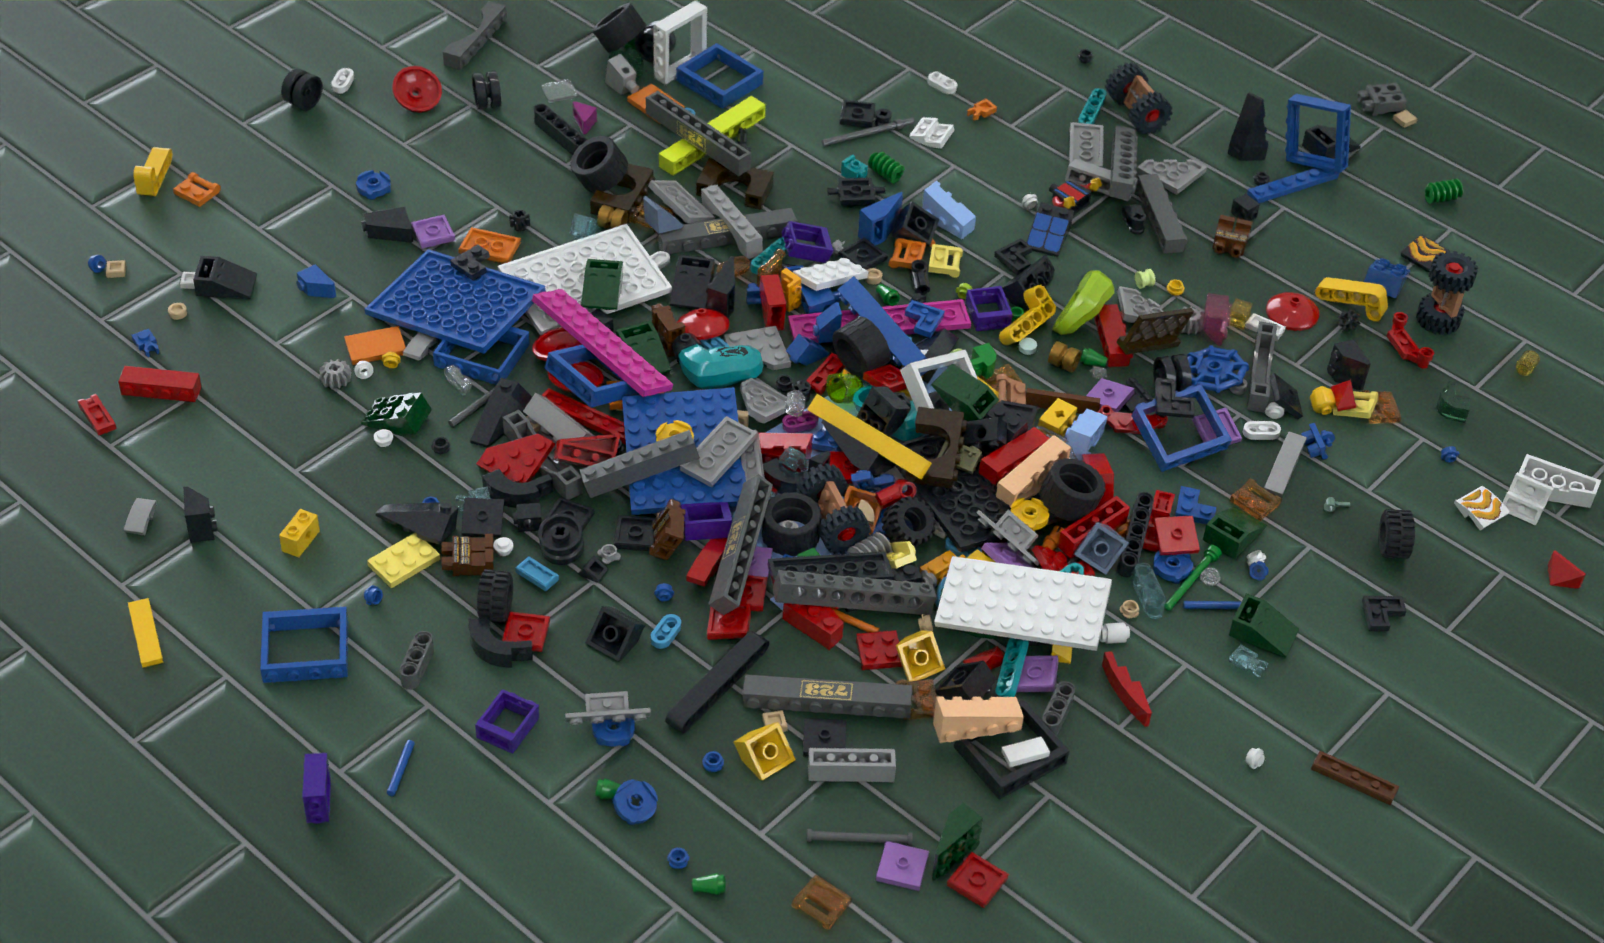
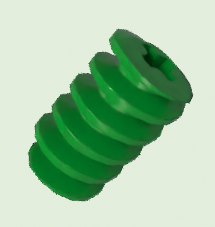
M875 152L868 160V167L892 184L900 180L905 170L903 165H900L897 161L895 162V159L890 158L884 152Z
M1459 179L1431 182L1425 187V199L1428 204L1438 203L1439 201L1444 202L1445 200L1450 201L1451 199L1456 200L1463 195V186Z

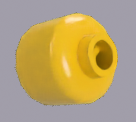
M1325 386L1317 387L1312 391L1310 402L1313 410L1316 413H1322V415L1330 414L1333 411L1332 409L1336 407L1333 391Z

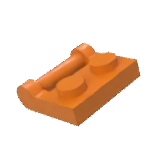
M191 172L186 180L173 188L175 195L199 207L217 195L221 190L220 185L211 183L194 172ZM195 183H197V184H199V185H201V186H203V187H205V188H207V189H209V190L206 191L205 189H203V188H201V187L195 185Z
M902 238L896 239L894 253L888 264L891 268L904 267L911 269L913 261L923 259L926 243ZM907 248L904 259L899 258L901 250Z

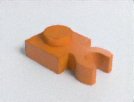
M984 99L974 104V108H969L967 116L973 115L972 120L979 119V116L985 118L995 113L997 106Z

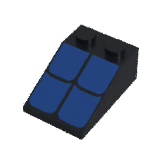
M1041 202L1026 242L1032 247V251L1059 257L1072 226L1074 210Z

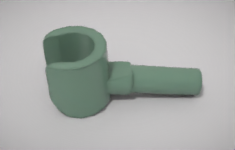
M1329 497L1324 504V510L1326 512H1333L1336 507H1350V502H1338L1333 497Z

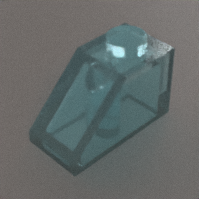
M574 213L569 234L574 235L576 240L594 235L598 229L597 220Z

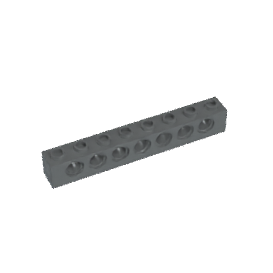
M1116 126L1112 140L1109 196L1126 200L1130 199L1131 194L1134 195L1136 188L1138 136L1135 135V129Z
M778 570L772 588L775 602L920 615H930L936 600L933 584L815 574L810 572Z

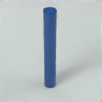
M1183 601V608L1238 609L1241 602Z
M411 740L406 741L387 790L389 796H395L415 744Z

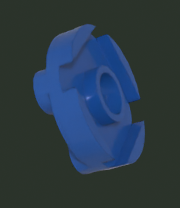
M374 170L361 173L357 177V191L369 200L389 193L391 191V181L387 173L383 171L374 173Z
M1157 551L1153 560V572L1165 580L1179 584L1191 574L1193 562L1190 560L1191 556L1189 554L1160 555V552Z
M625 718L623 722H613L612 719H607L603 723H592L593 736L599 745L612 747L626 746L635 732L634 719ZM612 725H616L617 729L610 728L612 727Z
M628 780L617 789L613 797L615 811L630 825L646 822L656 811L657 794L654 788L644 781ZM631 797L640 799L639 806L631 803Z

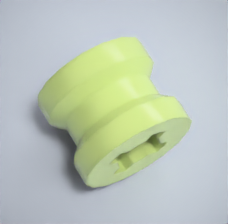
M1151 269L1135 273L1137 287L1141 289L1145 288V286L1155 285V275Z

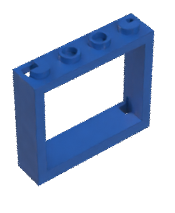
M716 43L676 67V81L724 109L762 85L763 70ZM717 59L743 74L746 78L724 91L694 72Z
M1295 94L1288 99L1287 132L1285 135L1287 139L1285 148L1286 161L1341 173L1348 167L1351 105ZM1300 105L1337 113L1335 159L1298 151Z
M511 326L498 339V341L515 345L499 369L448 355L456 344L447 342L444 339L433 352L434 366L497 385L501 378L506 379L530 345L529 331Z
M584 345L548 352L545 369L591 408L622 400V396L640 395ZM597 359L622 381L596 387L570 364Z
M1201 384L1189 386L1180 392L1176 391V397L1196 398L1217 436L1213 440L1167 455L1146 417V414L1156 411V398L1151 402H1142L1136 405L1132 413V418L1161 472L1228 449L1232 441Z
M332 607L263 612L260 668L263 683L348 677L347 608ZM340 627V659L269 664L270 631Z

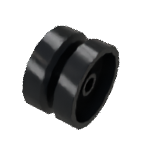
M659 21L649 23L635 38L637 52L643 59L654 63V24ZM673 31L669 33V53L676 46V38Z
M295 68L284 78L281 96L284 101L305 111L311 110L321 98L323 82L320 77L300 68Z
M487 72L485 79L482 73H473L472 87L477 110L486 109L488 101L492 108L501 107V88L497 72Z
M1184 354L1172 355L1171 358L1169 356L1156 357L1153 365L1154 383L1157 378L1175 380L1176 391L1178 392L1192 385L1190 364Z
M554 514L541 523L538 531L541 552L546 560L556 565H568L575 562L582 555L584 550L582 527L576 518L567 514Z

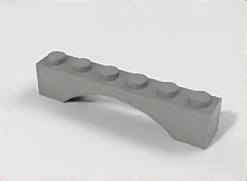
M711 185L701 189L702 205L711 214H716L726 223L737 243L739 251L744 257L750 259L762 253L761 235L718 185Z

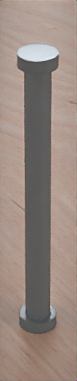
M807 829V842H811V840L886 843L888 841L905 843L907 846H912L913 834L826 832Z

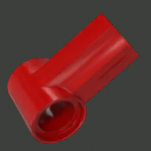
M898 479L893 485L876 492L875 498L880 508L884 509L902 498L908 496L913 498L916 494V486L906 479ZM907 485L906 492L902 493V488Z

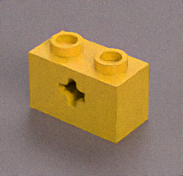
M1058 398L1040 417L1038 430L1049 438L1053 435L1058 438L1065 436L1068 427L1072 426L1074 420L1077 421V407Z
M302 509L296 513L279 535L282 552L296 557L302 555L320 532L318 515Z

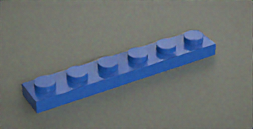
M1313 168L1248 189L1247 195L1256 202L1262 203L1337 179L1339 172Z

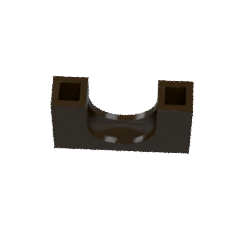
M709 158L696 182V196L702 197L701 189L711 185H718L719 187L727 182H740L748 187L745 193V207L761 210L773 187L774 172L751 167V169L738 176L716 160Z
M628 163L626 174L617 185L629 188L632 192L624 195H614L596 190L590 200V214L598 216L602 205L613 207L614 210L617 208L626 210L628 212L627 223H630L632 218H635L637 209L642 206L643 198L649 194L650 188L648 185L650 181L656 180L654 169Z
M918 407L915 421L916 433L940 436L948 442L950 447L943 456L935 459H926L932 464L922 480L906 471V480L921 485L944 488L953 487V481L957 482L958 479L956 465H960L961 462L959 448H963L964 445L962 431L966 432L967 428L964 412Z

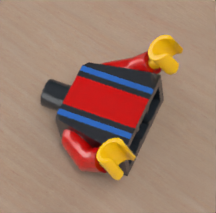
M1095 178L1084 186L1071 181H1067L1061 186L1052 183L1049 187V192L1053 193L1052 205L1074 210L1073 215H1075L1090 204L1092 191H1097L1102 186L1100 178Z

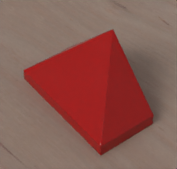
M1351 380L1331 386L1336 400L1337 411L1356 408Z
M1556 550L1553 551L1548 563L1550 585L1580 588L1586 574Z
M996 646L963 660V663L984 660L989 669L992 670L1002 665L1005 654Z

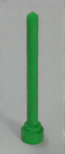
M1209 545L1204 551L1203 560L1165 604L1166 610H1171L1205 568L1221 557L1222 552L1217 546Z

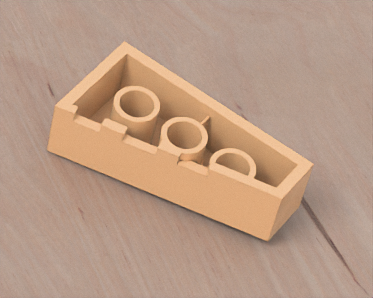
M1053 435L998 482L996 497L1000 500L1002 499L1011 508L1012 503L1017 499L1025 498L1027 500L1039 493L1053 463L1060 459L1069 458L1071 447Z
M936 697L933 724L939 742L944 743L1022 730L1024 716L1017 697H991L989 700H983L981 697H973L972 700H962V697H953L952 700H945L944 697Z

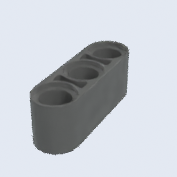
M420 631L416 633L403 659L399 671L401 685L405 689L411 690L418 687L431 660L434 646L433 637L430 632Z
M1066 681L1060 682L1057 685L1042 718V721L1056 736H1058L1070 711L1075 693L1074 685Z

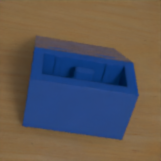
M900 192L860 210L858 237L860 239L866 238L874 245H878L886 240L894 229L902 209L903 193Z
M1380 258V260L1377 259L1368 268L1364 282L1380 284L1386 289L1387 296L1397 298L1410 270L1406 269L1407 266L1393 265L1390 264L1389 260Z

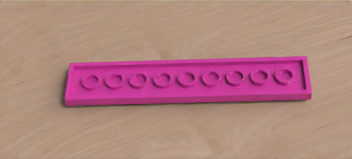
M556 289L533 294L532 301L642 397L672 390L673 383L589 313L587 309L569 296L566 291Z
M963 299L923 303L945 311L944 318L935 332L944 328L946 330L971 328V321ZM909 304L882 307L906 335L917 334L914 333V327L918 320L904 316L905 309ZM850 310L841 311V327L859 315L856 314L854 316ZM821 313L788 316L793 340L798 334H801L818 343L817 336L813 335V325H816V317Z

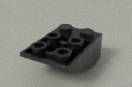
M1317 125L1305 130L1302 146L1311 154L1335 159L1336 128ZM1349 137V153L1360 149L1361 146Z
M679 255L670 306L706 309L708 298L706 288L709 283H712L714 278L715 259Z
M200 256L193 278L196 296L250 299L257 273L220 257Z
M733 256L727 262H724L721 271L716 273L714 280L706 288V293H708L707 309L721 312L727 318L734 312L735 304Z
M872 387L857 418L891 437L904 423L911 408L888 387Z

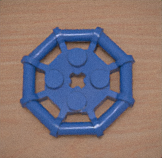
M1210 345L1206 349L1187 354L1191 373L1198 375L1196 378L1192 375V385L1198 386L1201 384L1205 390L1215 391L1216 393L1242 385L1245 373L1249 370V364L1244 362L1235 349L1227 350ZM1234 370H1239L1237 375L1233 373Z

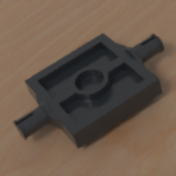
M839 178L838 187L827 188V194L838 195L841 205H872L875 203V194H885V187H875L872 183V178Z

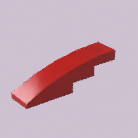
M1156 490L1143 549L1159 551L1153 521L1154 518L1170 517L1175 494Z
M727 538L710 539L687 573L686 581L705 587L709 578L714 576L717 568L720 566Z
M1112 651L1104 652L1102 667L1112 688L1127 709L1145 727L1149 726L1152 712L1140 681L1132 682L1127 667H1118Z

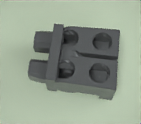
M1397 83L1367 85L1366 90L1358 91L1357 95L1358 101L1362 102L1363 111H1371L1373 116L1378 115V113L1385 114L1395 111L1400 113L1405 110L1407 103Z

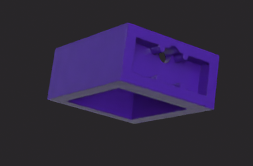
M788 221L786 227L782 230V237L784 238L785 248L789 257L821 263L828 262L833 252V247L827 228ZM796 239L815 242L816 246L799 243Z
M1001 286L967 290L965 303L976 331L1002 329L1011 324L1013 314ZM997 303L1000 311L979 313L976 305Z
M728 502L681 504V508L686 510L684 515L685 541L728 538L732 524Z
M502 689L475 724L476 738L513 754L538 721L539 705L531 700L521 698L513 692ZM504 708L526 717L514 733L493 725Z
M327 753L305 754L302 797L307 823L329 822L331 775Z

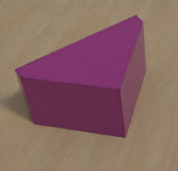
M576 101L572 102L573 116L583 135L587 134L597 121V108Z

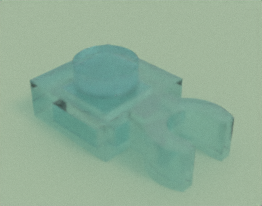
M791 446L779 457L781 464L793 470L799 468L801 472L808 471L809 459H805L806 454Z
M488 487L469 490V496L467 497L464 495L455 497L456 501H464L465 498L490 499ZM464 504L457 506L459 511L464 510Z
M1241 644L1229 658V662L1244 671L1251 669L1253 674L1258 677L1268 667L1266 661L1257 660L1258 654Z

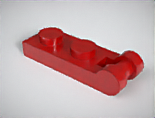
M831 353L806 381L810 383L811 389L815 390L817 394L822 395L828 385L841 373L845 366L837 355Z
M96 394L91 395L90 398L85 400H77L80 410L83 411L98 436L117 429L114 420Z

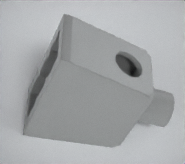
M621 54L609 59L605 83L622 95L629 91L632 94L637 92L639 86L635 83L636 71Z

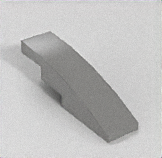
M1288 432L1266 482L1264 491L1280 497L1283 496L1307 437Z

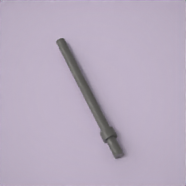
M913 117L904 120H894L892 123L822 140V145L828 146L892 129H902L904 126L914 124L915 120Z

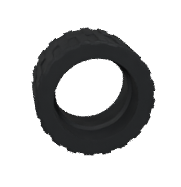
M626 3L600 20L593 27L592 32L606 52L611 53L626 45L640 34L646 27V23L633 5Z
M597 136L579 146L571 158L570 166L572 172L589 192L595 193L596 190L604 192L615 187L626 174L628 160L611 138H608V136Z
M858 316L833 333L832 342L838 358L846 369L858 378L863 379L864 372L883 367L890 361L891 353L884 335L872 321L863 316Z
M1064 458L1053 463L1040 488L1039 494L1044 506L1051 513L1064 520L1076 522L1096 509L1105 493L1106 485L1102 476L1091 465L1081 460Z
M795 492L778 494L769 499L762 522L764 544L768 548H773L772 551L783 556L788 554L793 557L811 548H815L820 540L818 531L822 519L821 509L817 502L811 497ZM791 520L800 522L805 526L787 528L778 523Z

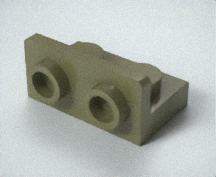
M945 441L937 458L943 456L948 451L950 445L947 441ZM963 445V448H959L961 462L960 465H956V468L973 475L978 462H981L983 458L982 452L974 446L968 447Z

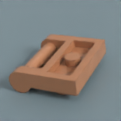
M998 374L999 402L1003 400L1026 404L1025 383L1008 378L1006 374Z

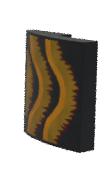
M1422 234L1401 251V256L1429 273L1435 256L1439 255L1440 252L1445 254L1446 251L1450 250Z

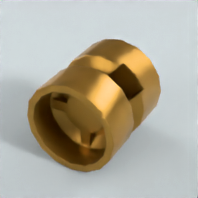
M602 205L598 213L597 225L598 227L606 229L611 227L612 229L627 224L628 212L618 208L614 210L613 207Z
M1057 341L1050 351L1048 363L1057 367L1062 365V369L1074 372L1079 364L1082 352L1073 347L1068 349L1066 344Z

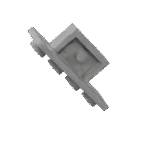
M980 510L976 512L980 516L978 520L986 527L992 526L995 529L993 533L1001 540L1003 538L1009 541L1007 545L1013 551L1017 552L1019 550L1024 554L1022 558L1028 564L1034 563L1037 566L1040 564L1037 559L1026 551L1037 539L1038 534L1010 510H1007L996 524Z
M628 691L585 694L586 712L566 713L565 722H570L571 725H579L583 721L603 723L607 719H612L613 722H623L625 718H634L636 721L646 720V717H650L651 709H629Z

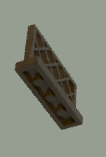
M1186 308L1139 315L1128 334L1118 338L1117 344L1126 355L1178 347L1181 343L1178 336L1194 313V310Z

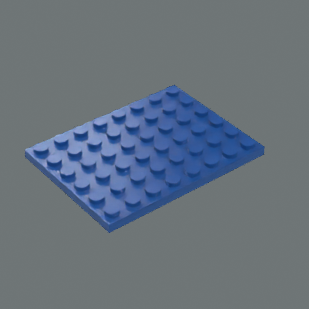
M428 249L365 308V314L485 354L534 304L532 301L533 294L546 292L545 285L487 267V273L475 280H471L451 267L450 260L455 257Z
M734 387L658 393L645 397L641 395L622 396L626 453L655 443L658 427L666 422L670 424L679 420L689 424L694 433L696 448L726 416L739 423ZM741 456L712 487L680 471V466L629 484L631 514L660 513L670 499L679 501L681 504L728 502L729 507H736L743 483L746 482Z

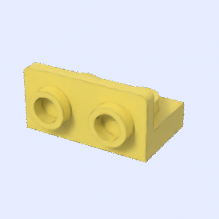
M910 541L890 543L892 552L886 555L891 569L899 568L917 560L915 556L916 550Z

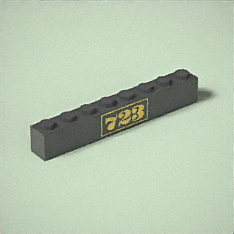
M656 91L646 97L647 115L736 175L740 176L751 169V152L661 92Z
M792 208L743 215L761 235L762 239L780 237L788 221L797 222ZM722 219L684 224L680 229L660 234L657 232V242L660 250L668 254L736 244L730 229Z
M759 474L743 483L708 604L722 615L729 613L740 605L773 484Z
M745 675L743 707L910 718L912 685Z

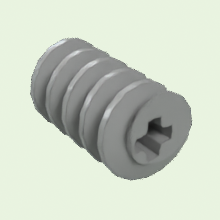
M876 532L860 543L848 548L847 554L883 551L888 554L892 552V546L883 534Z

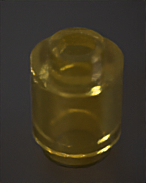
M1526 350L1516 363V371L1523 376L1531 374L1540 362V356L1535 351Z

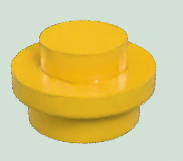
M1177 279L1171 280L1167 284V291L1172 295H1181L1184 292L1183 282Z
M388 352L382 356L383 365L387 368H396L401 360L400 356L394 352Z

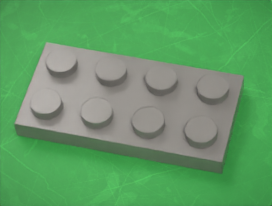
M1071 122L1069 164L1074 159H1078L1103 168V125Z
M650 181L648 187L675 214H678L683 219V222L690 224L715 219L677 181Z
M726 416L697 447L700 458L680 465V471L712 487L757 439V432Z

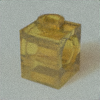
M1236 298L1230 309L1227 324L1244 329L1250 317L1253 303Z

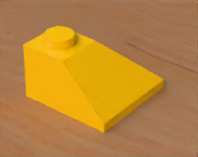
M921 630L905 637L896 645L909 684L945 670L933 631Z
M779 722L753 730L733 742L741 760L760 780L766 779L796 760Z

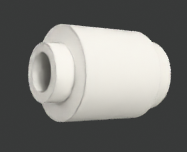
M1124 622L1106 623L1102 626L1101 642L1106 644L1125 643L1127 638H1130L1129 626H1126Z

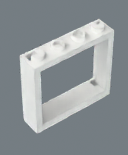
M695 0L654 24V78L666 85L676 79V67L706 50V6ZM691 21L690 54L669 66V33Z
M966 350L913 362L900 370L917 411L918 407L934 409L920 376L921 372L955 364V366L977 378Z

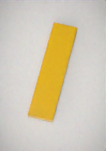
M149 598L128 602L142 668L163 663Z

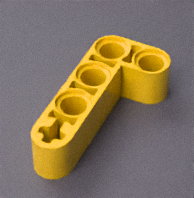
M153 147L145 165L135 166L133 176L138 195H157L172 162L171 149Z
M1328 277L1324 278L1315 290V295L1321 300L1365 306L1368 319L1374 322L1379 321L1388 309L1387 292L1380 284Z
M1037 285L1025 290L1024 300L1030 309L1000 332L999 339L1003 345L1008 346L1021 341L1056 313V306L1044 286Z

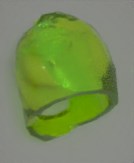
M845 369L842 374H831L826 379L828 396L837 404L854 403V393L864 387L860 377L849 373ZM836 377L840 378L839 382L833 383Z

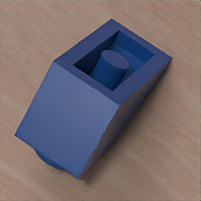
M312 265L297 272V286L308 296L336 297L335 283L318 266Z
M835 302L816 317V325H813V335L817 336L818 343L832 342L833 333L841 328L842 313L839 302Z
M801 334L797 335L786 350L790 355V360L795 364L801 363L806 366L829 354L819 343Z

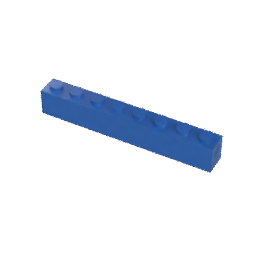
M855 276L837 289L841 294L839 298L845 305H850L848 308L854 316L856 314L859 317L863 316L879 328L888 343L891 355H894L892 359L898 366L903 365L905 367L910 363L927 359ZM927 371L921 372V373H920V376H922L923 374H925Z

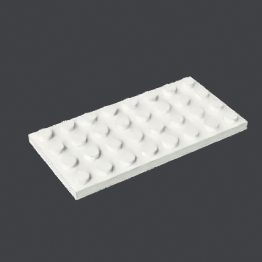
M952 556L934 623L936 627L1097 651L1112 579Z

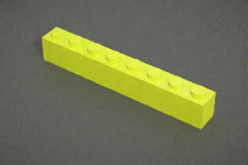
M750 96L707 124L732 139L738 135L739 128L748 129L765 118L766 104ZM681 139L659 153V167L674 176L707 154L686 140Z

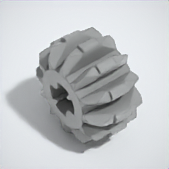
M1198 308L1193 309L1194 313L1181 333L1186 332L1188 335L1190 333L1196 335L1197 332H1201L1205 325L1203 312L1199 311Z
M339 359L336 361L330 360L329 363L324 362V365L320 367L319 378L325 387H331V389L337 387L340 389L341 386H347V383L350 382L351 368L346 364V361L340 362Z

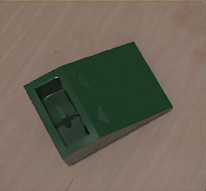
M587 259L581 300L582 307L617 310L623 282V261Z
M650 320L616 330V336L620 337L623 342L642 356L650 365L654 366L661 374L671 371L658 332Z
M951 364L931 384L952 411L964 412V420H967V422L981 420L999 401L988 385L954 364Z
M422 393L379 397L365 414L361 424L378 430H389L392 434L399 436L415 435L432 411V408Z
M1232 507L1217 513L1206 524L1203 541L1217 546L1222 552L1236 559L1267 525L1240 509Z
M1246 593L1232 620L1228 636L1286 658L1299 632V628L1267 601Z
M964 802L948 814L935 853L933 881L940 876H945L950 867L955 863L959 864L969 851H974L980 844L979 838L982 831L983 818Z

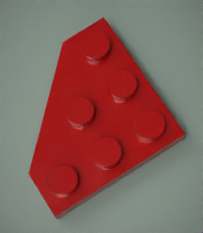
M534 434L487 448L476 465L489 473L500 469L505 477L513 482H530L554 448L555 443L540 434Z

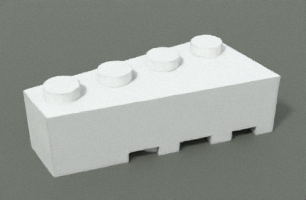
M1526 454L1519 471L1520 474L1553 488L1548 501L1591 508L1601 480Z

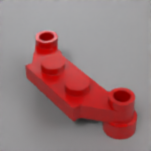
M1396 312L1392 320V329L1387 332V338L1403 360L1407 359L1415 362L1422 369L1428 368L1429 362L1433 359L1434 351L1429 347H1422L1421 349L1417 347L1404 329L1408 316L1403 312Z
M1103 405L1098 413L1108 416L1106 424H1109L1114 429V432L1141 434L1132 418V413L1114 412L1109 405ZM1156 413L1146 415L1153 430L1164 428L1167 424V416L1156 415Z

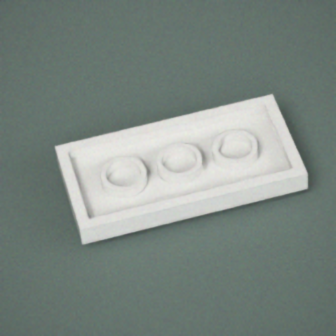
M846 258L828 261L821 265L815 264L813 267H803L800 270L793 271L794 274L802 278L804 285L815 291L844 284L853 276L857 280L868 278L867 270Z

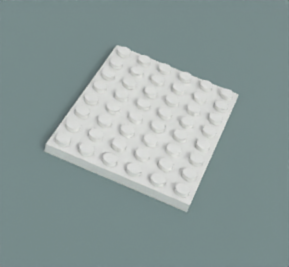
M627 224L498 266V271L545 285L546 292L562 289L581 305L587 259L623 261V282L617 310L601 309L606 314L672 292V286ZM535 303L525 312L540 336L552 329L562 327ZM585 308V309L588 310L589 313H591L592 311L596 310V308H594V309Z

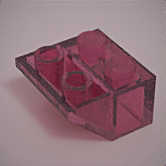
M1207 293L1203 331L1218 346H1221L1222 340L1227 338L1228 329L1226 328L1230 325L1231 315L1228 314L1231 312L1232 304L1229 303V296Z

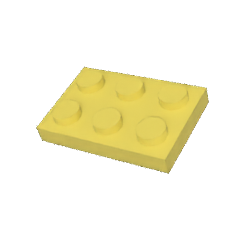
M413 533L368 559L367 563L392 589L439 561L440 554L426 540L418 538L417 533Z

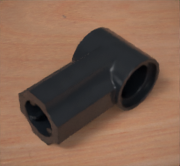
M919 259L913 261L910 279L913 281L915 293L925 295L930 292L927 263Z

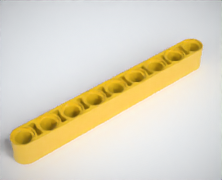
M816 394L807 408L814 415L867 445L921 480L932 464L922 456L819 394Z

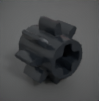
M516 210L513 215H509L510 227H514L516 231H525L527 226H531L530 214H526L525 211Z
M1349 309L1348 312L1342 310V314L1337 317L1340 322L1338 326L1343 327V330L1347 332L1350 328L1356 330L1355 327L1360 324L1358 319L1360 315L1352 309Z

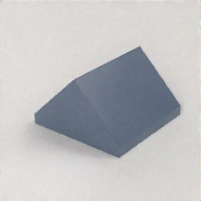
M647 196L643 198L645 221L659 234L680 229L684 226L673 215Z
M1096 522L1076 549L1074 555L1102 573L1107 574L1129 542L1108 525Z

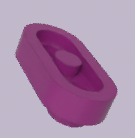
M810 411L786 415L782 420V428L788 433L813 429L817 427L819 417Z

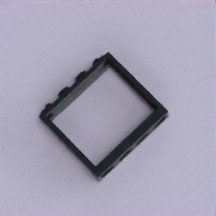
M1024 700L1018 702L1024 716L1023 721L1038 737L1043 738L1046 746L1051 751L1049 757L1035 760L1001 778L971 744V742L980 737L956 740L954 742V748L999 800L1067 764L1069 755L1067 747Z

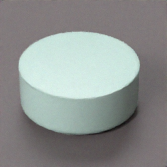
M1023 338L1019 341L1018 349L1023 354L1031 355L1036 352L1037 342L1031 338Z

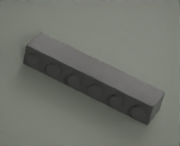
M1158 174L1138 175L1136 190L1163 253L1184 252V247L1187 244V235L1183 233L1182 224L1179 223L1177 213L1173 210V204L1168 199L1167 191L1164 190L1163 181L1160 180Z
M688 430L580 469V473L588 495L592 498L697 460L700 457L691 432Z

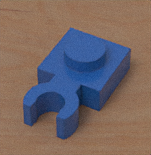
M149 329L131 335L139 351L144 350L146 357H150V351H155L159 354L156 338Z

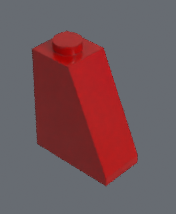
M762 275L759 290L765 328L776 326L778 331L784 330L786 300L779 275Z

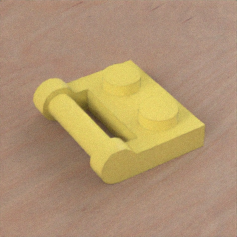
M932 244L928 272L949 274L951 277L957 278L960 275L959 264L963 250L959 247ZM948 255L953 256L952 266L947 265Z
M1353 391L1355 399H1362L1355 400L1356 408L1337 411L1336 407L1333 408V415L1370 419L1378 401V392Z

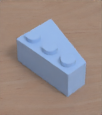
M935 181L924 190L922 208L939 219L937 226L963 239L974 230L976 216L961 202L957 203L951 197L952 194L949 191L946 193L940 187V183Z
M1086 409L1083 414H1079L1077 421L1074 420L1071 428L1068 427L1065 433L1066 444L1071 447L1069 459L1073 458L1082 461V454H1091L1088 451L1098 443L1104 432L1108 416Z

